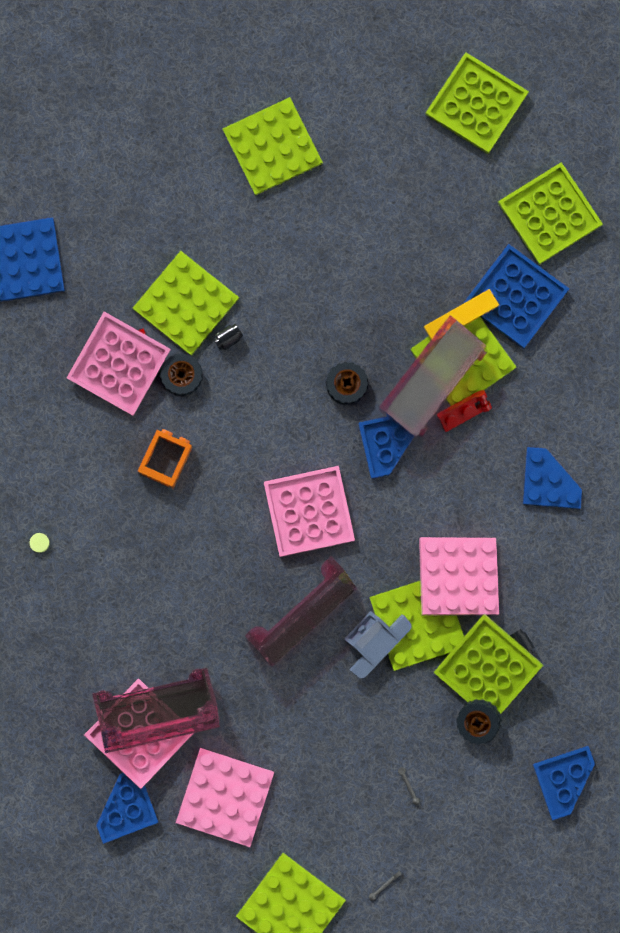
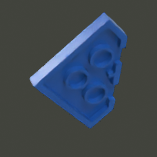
M415 410L358 423L371 479L390 475L419 430Z
M527 447L523 505L581 509L582 489L546 448Z
M589 746L533 764L551 820L572 813L578 797L595 765Z
M124 773L119 774L96 825L103 844L158 823L146 787L144 786L140 789Z

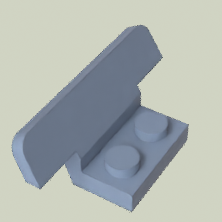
M370 611L344 638L349 645L362 655L349 670L359 678H365L411 630L412 626L408 619L402 614L389 627Z

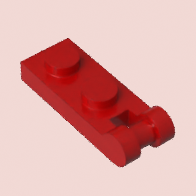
M480 390L436 414L444 431L447 432L476 415L491 410L492 406L490 401L486 399V392Z

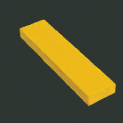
M488 289L425 325L424 329L434 344L499 307V304L491 290Z

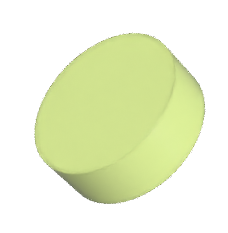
M36 533L30 539V547L37 553L45 552L49 547V539L42 533Z

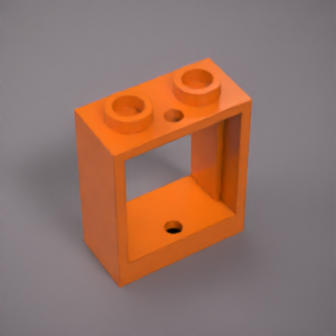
M162 429V431L156 430L138 469V473L174 489L193 447L190 445V441L183 437L177 439L172 437L173 433ZM160 438L184 448L172 478L147 467Z

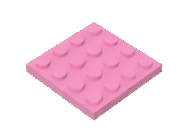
M103 312L69 372L67 379L134 416L171 349L110 314Z
M339 466L264 482L280 557L355 541Z
M421 537L419 539L422 615H484V613L486 615H499L496 538Z
M138 678L84 736L135 785L142 789L195 731Z
M200 748L176 823L250 847L274 772Z

